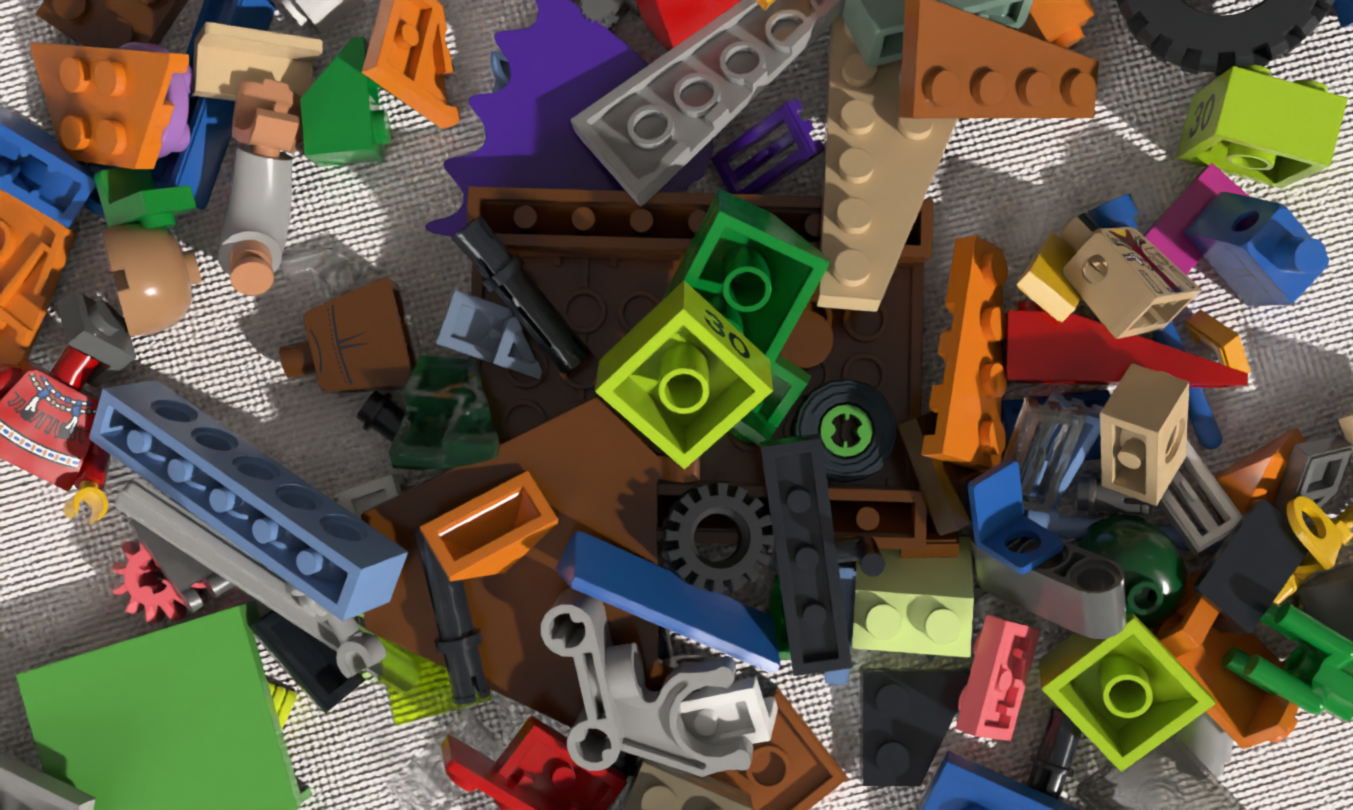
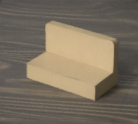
M206 22L194 39V85L192 96L236 101L241 83L245 81L263 83L265 78L288 83L289 90L303 96L312 85L313 62L322 53L323 41L308 37Z

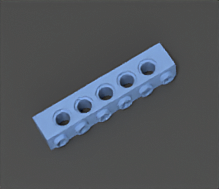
M158 380L102 389L89 439L341 621L390 602L408 554L407 550Z

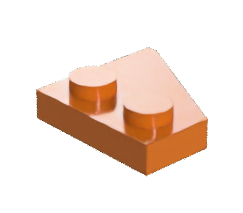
M381 0L361 73L443 130L458 124L460 118L459 107L448 105L444 77L453 74L450 51L445 42L447 28L443 5L437 0Z

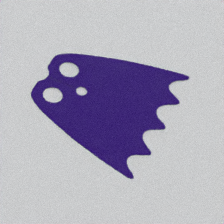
M536 0L538 15L536 22L531 27L499 31L494 35L495 42L510 65L511 76L509 83L497 92L473 95L469 98V105L484 124L486 140L483 146L476 152L449 158L444 161L443 166L463 192V204L456 213L447 218L427 223L425 225L426 230L431 233L452 237L467 224L468 186L626 191L577 136L571 119L649 64L601 23L598 24L597 21L592 23L590 19L586 20V15L582 14L583 10L571 0ZM713 139L658 192H687L688 187L693 182L700 180L704 176L713 154Z

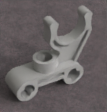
M571 587L563 590L556 597L542 620L541 636L545 645L552 652L574 658L584 706L567 738V750L571 759L578 766L590 771H600L609 768L617 760L621 750L700 777L725 770H747L750 767L753 745L749 739L740 738L725 745L708 744L696 739L686 729L680 716V704L692 691L705 686L728 688L733 684L736 663L731 657L724 656L707 662H683L666 677L659 691H650L645 686L643 661L637 644L633 642L613 646L603 602ZM570 613L571 619L564 620L562 614ZM583 622L585 628H577L576 623ZM589 729L601 730L608 738H599Z

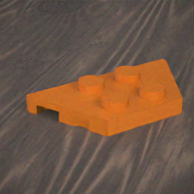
M30 42L32 57L60 148L76 161L130 169H154L162 146V133L169 125L175 107L170 100H165L173 73H186L189 65V54Z

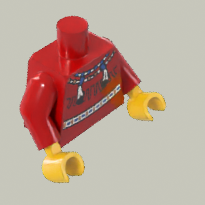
M68 344L51 371L26 358L17 365H1L0 459L67 492L75 485L79 491L65 502L63 513L67 518L71 519L78 513L80 501L88 503L92 510L89 524H94L106 514L109 506L107 496L102 490L106 483L110 454L89 439L100 399L82 388L100 361Z

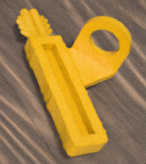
M1299 496L1288 502L1287 517L1290 526L1309 551L1275 598L1274 603L1279 605L1284 599L1292 595L1300 585H1303L1307 578L1312 577L1315 572L1326 571L1334 567L1340 548L1345 547L1347 542L1353 537V533L1349 530L1353 525V501L1350 506H1347L1344 511L1340 512L1336 519L1328 518L1315 502L1305 496ZM1302 511L1314 522L1309 529L1303 520Z

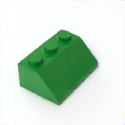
M718 189L662 300L685 280L767 356L772 367L827 270L830 259L774 214L722 189Z

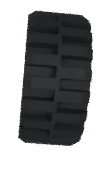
M1184 0L1116 1L1121 16L1124 17L1129 27V31L1138 43L1142 42L1151 50V55L1164 63L1169 61L1180 66L1181 71L1197 75L1198 71L1215 73V76H1220L1232 66L1241 68L1249 65H1259L1265 67L1281 55L1286 56L1316 29L1335 0H1263L1253 8L1233 15L1207 14L1191 7Z

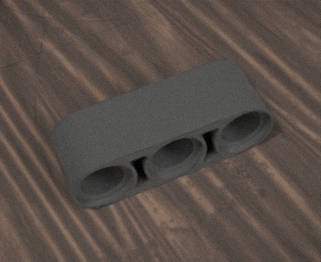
M973 528L971 529L970 542L975 578L981 589L1085 637L1105 639L1123 631L1126 626L1124 574L1119 564L1063 541L1064 549L1029 572L1018 574L975 545ZM1020 537L1010 541L1006 547L1016 553H1027L1037 549L1040 543L1033 538Z

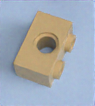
M1136 364L1130 365L1100 412L1101 481L1103 487L1154 506L1158 505L1186 457L1189 381L1176 378L1163 371H1154Z

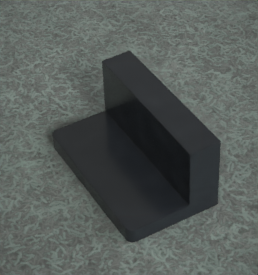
M1264 499L1252 502L1193 585L1194 592L1219 612L1212 626L1220 633L1251 634L1309 551L1295 535L1289 520Z

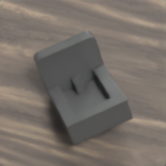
M75 289L57 302L67 344L100 361L87 380V384L98 388L137 358L125 318L118 314L111 305L104 301L96 302Z

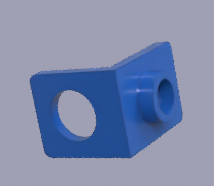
M1009 458L969 482L968 493L975 545L1018 574L1029 572L1064 549L1062 538L1024 515L1018 462ZM1020 537L1033 538L1040 543L1037 549L1027 553H1016L1006 547L1010 541Z

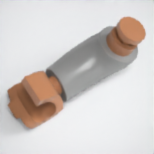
M266 78L263 83L245 81L240 84L233 114L232 137L246 144L237 146L232 186L218 242V262L222 270L230 276L233 288L245 295H259L269 290L274 283V272L277 271L282 262L292 200V157L281 151L294 153L298 150L301 141L302 116L300 98L302 96L289 90L288 83Z

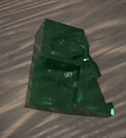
M420 355L403 392L407 411L389 449L392 468L410 470L447 469L473 465L497 457L500 450L497 432L493 428L486 395L482 390L476 361L472 359Z

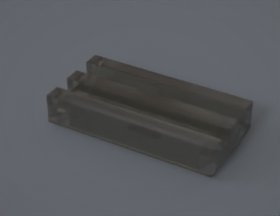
M1025 397L1003 461L1011 458L1018 462L1019 470L1021 471L1038 421H1040L1020 475L1024 510L1050 513L1087 417L1082 406L1070 404L1068 409H1064L1059 402L1047 401L1046 406L1039 405L1035 398ZM1062 424L1036 496H1029L1036 476L1041 472L1047 455L1045 452L1055 425Z

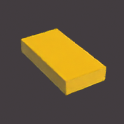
M1052 231L1037 248L1017 286L1057 321L1063 322L1076 309L1081 298L1063 275L1064 266L1073 258L1076 252L1067 242Z

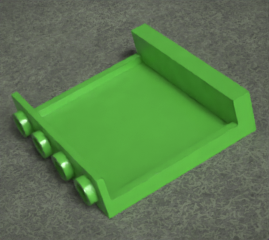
M252 601L16 674L43 772L95 797L94 810H296L312 793L310 787L299 790L256 640L250 628L253 623L260 619L256 602Z

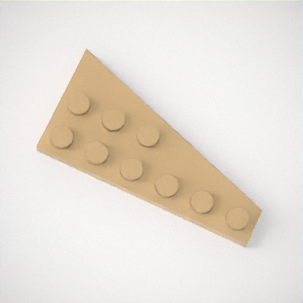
M842 14L830 24L819 251L830 259V264L818 284L817 307L877 312L958 118L913 119L899 117L902 59L867 68Z

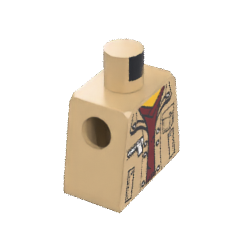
M1085 212L1071 220L1061 233V237L1076 252L1073 258L1064 266L1063 275L1116 339L1163 330L1202 291L1195 282L1159 249L1132 227L1103 229Z

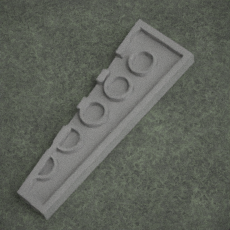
M741 0L573 117L571 123L574 132L635 202L642 206L843 13L845 0H776L765 11L755 0Z

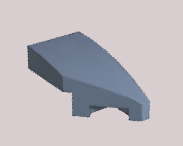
M456 289L453 290L435 344L536 379H540L542 369L538 361L535 360L524 337L523 329L517 317L513 316L509 308Z

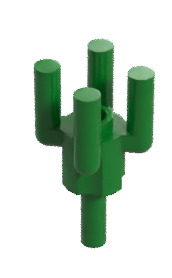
M1273 602L1260 620L1262 623L1299 644L1289 655L1284 670L1258 654L1250 656L1235 646L1229 648L1223 656V667L1268 694L1281 696L1309 714L1317 715L1325 711L1342 722H1349L1353 717V641L1288 602L1282 606Z

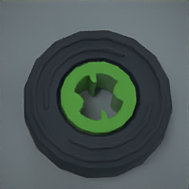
M844 379L829 381L807 395L797 409L793 424V435L797 437L819 433L822 440L827 479L843 483L863 480L883 467L893 453L897 438L895 414L885 396L869 384ZM840 414H842L843 421L849 420V416H852L859 424L853 431L858 440L850 447H848L847 441H841L840 446H838L831 439V436L836 431L832 421Z

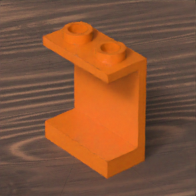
M1205 566L1187 576L1186 593L1175 614L1162 625L1155 627L1152 634L1212 695L1216 704L1205 712L1243 750L1265 741L1271 743L1279 742L1287 737L1296 727L1298 720L1295 716L1299 707L1279 695L1272 696L1223 667L1222 659L1227 650L1232 646L1237 647L1250 656L1258 654L1283 670L1287 659L1281 662L1253 633H1220L1212 626L1219 612L1193 590V585L1207 567Z

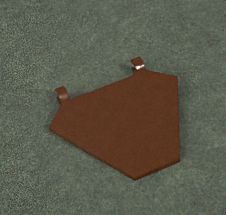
M599 395L361 514V520L408 551L390 602L364 612L365 630L446 668L443 654L437 653L434 640L439 635L413 529L529 471L558 518V524L506 573L464 579L463 581L473 625L477 629L480 628L482 632L483 642L478 646L487 685L491 690L571 728L584 706L574 658L558 655L545 645L541 636V623L556 597L563 590L570 588L558 574L556 566L572 534L575 531H582L658 565V480L700 482V456L684 470L666 453L657 454ZM603 602L613 646L633 642L637 644L643 661L645 686L648 690L654 691L658 686L662 687L666 677L681 663L700 662V656L678 655L663 660L659 659L658 625ZM570 613L562 614L564 620L571 619ZM583 622L576 623L577 628H585ZM592 728L589 729L595 736L599 738H605L607 736L601 730Z

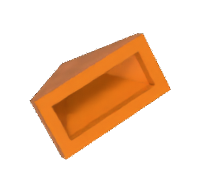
M1292 428L1214 477L1242 516L1255 500L1264 499L1273 506L1294 445L1306 441L1298 428ZM1205 495L1208 502L1215 511L1216 515L1220 519L1221 523H1226L1221 517V515L1218 513L1216 508L1213 506V504L1210 502L1208 497Z
M526 471L420 526V530L451 582L506 573L558 524V518L529 471Z

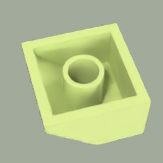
M958 536L960 542L958 557L900 558L899 549H880L885 560V569L876 577L865 575L861 570L859 562L855 561L856 581L851 647L853 649L970 658L974 604L970 537Z

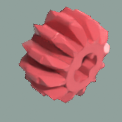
M140 539L139 542L126 541L120 547L128 561L116 562L110 568L116 574L124 575L125 583L115 586L112 593L116 596L131 595L125 612L133 615L145 609L146 621L153 624L161 622L165 615L172 622L184 619L187 611L185 604L168 579L159 582L156 571L161 569ZM201 579L191 587L198 593L204 604L205 600L197 589L206 588Z

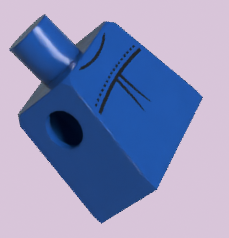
M1220 192L1183 231L1184 235L1246 306L1290 305L1305 292L1329 265V257L1326 254V248L1323 243L1318 239H1313L1289 209L1278 202L1229 192Z

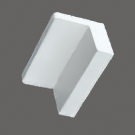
M756 677L733 681V684L728 688L702 687L700 691L691 692L680 704V716L686 729L696 739L715 745H725L740 738H747L752 744L770 741L778 710L775 697L763 698Z

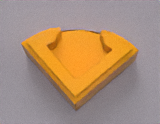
M1201 309L1185 321L1186 328L1194 343L1197 345L1202 341L1207 344L1218 356L1219 362L1217 363L1248 374L1251 372L1239 334Z

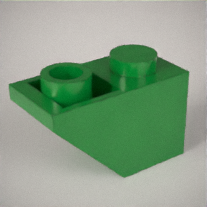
M363 36L352 37L300 98L305 156L318 167L384 161L383 144L391 143V126L388 112L386 109L380 110L378 89L383 87L361 73L369 47L368 42Z

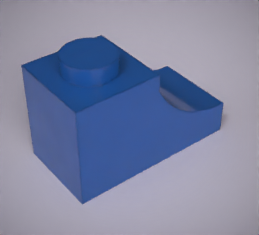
M2 106L0 108V189L69 228L96 186L95 173L63 151L54 141L55 137Z

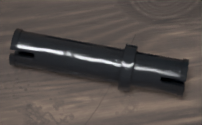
M481 215L475 217L452 236L451 240L467 255L484 277L482 284L489 292L494 290L504 300L536 342L551 357L550 359L562 374L571 371L586 359L587 354L591 350L574 333L553 304L530 279V276L522 268L525 262L518 253L512 255L505 245L495 236Z
M419 526L413 529V534L417 540L439 635L434 640L437 653L444 656L453 703L458 705L473 703L477 701L475 693H478L480 699L486 698L491 693L490 687L487 685L478 646L483 642L482 632L480 628L477 629L473 625L464 581H449L421 533Z

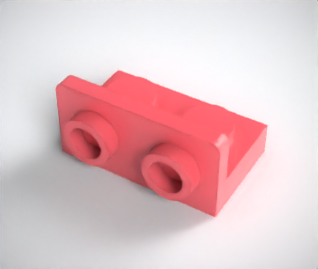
M986 615L983 628L977 634L974 642L975 658L969 680L959 697L958 708L960 713L955 729L977 737L1011 741L1041 629L996 615Z

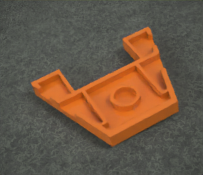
M1 189L0 366L3 364L17 365L24 358L29 359L77 234L70 227H65Z

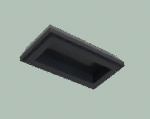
M273 610L250 626L255 637L317 708L325 714L365 681L359 672L350 678L345 677L337 665V652Z

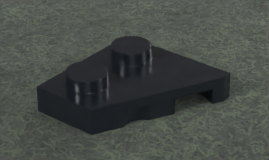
M860 668V782L863 786H921L958 710L959 697L968 683L971 670Z

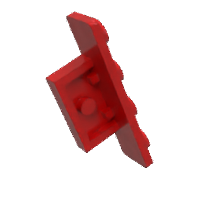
M532 715L496 762L450 734L441 743L445 772L450 780L468 792H474L476 788L494 798L496 805L501 810H608L628 784L624 773L612 765L600 771H590L578 766L571 759L567 750V737Z

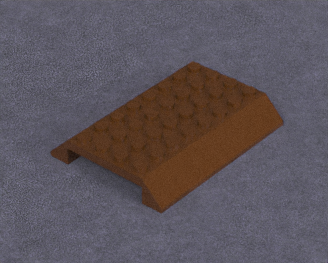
M468 186L467 223L481 215L495 236L505 245L512 255L518 253L525 262L522 268L530 276V279L544 293L591 352L587 354L586 359L578 366L562 374L550 359L551 357L519 321L535 360L538 361L542 369L540 379L469 356L465 461L598 395L595 392L599 360L661 302L716 193L657 192L645 204L639 206L627 191ZM732 194L774 214L819 250L822 196ZM932 199L923 200L877 312L817 307L818 286L816 287L804 310L818 313L826 319L833 332V346L827 358L820 364L802 369L811 375V378L771 438V440L794 437L793 424L798 407L811 391L829 381L844 379L869 384L885 396L895 414L897 438L892 455L879 471L863 480L842 483L827 479L835 539L868 535L875 539L880 549L926 550L927 503L920 490V484L900 434L898 424L921 415L924 264L932 258ZM472 263L471 295L509 308L494 290L489 292L482 284L484 277ZM606 402L657 454L665 453ZM842 414L833 419L832 424L835 426L836 431L831 436L832 441L840 446L841 441H847L848 447L855 444L858 439L853 431L859 425L856 419L849 416V420L843 421ZM728 431L700 455V482H674L659 479L658 542L663 540L664 530H661L663 519H666L670 512L668 509L674 501H678L682 497L681 494L701 485L728 483L730 486H740L748 490L747 494L751 497H757L763 504L760 507L763 513L770 515L760 446L754 442L741 441ZM711 514L703 518L697 525L694 534L695 543L738 544L739 540L737 527L731 519L722 514ZM768 525L769 534L773 535L772 525Z

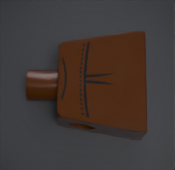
M388 277L376 280L306 311L303 314V320L308 340L281 346L279 349L282 368L287 378L292 379L316 373L322 392L345 394L375 390L411 389L423 386L399 284Z

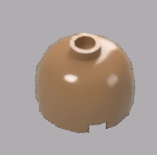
M139 222L101 228L130 337L158 333L171 328L184 318L192 304L191 285L202 283L194 250L182 252L175 236L165 228L147 229L139 224Z

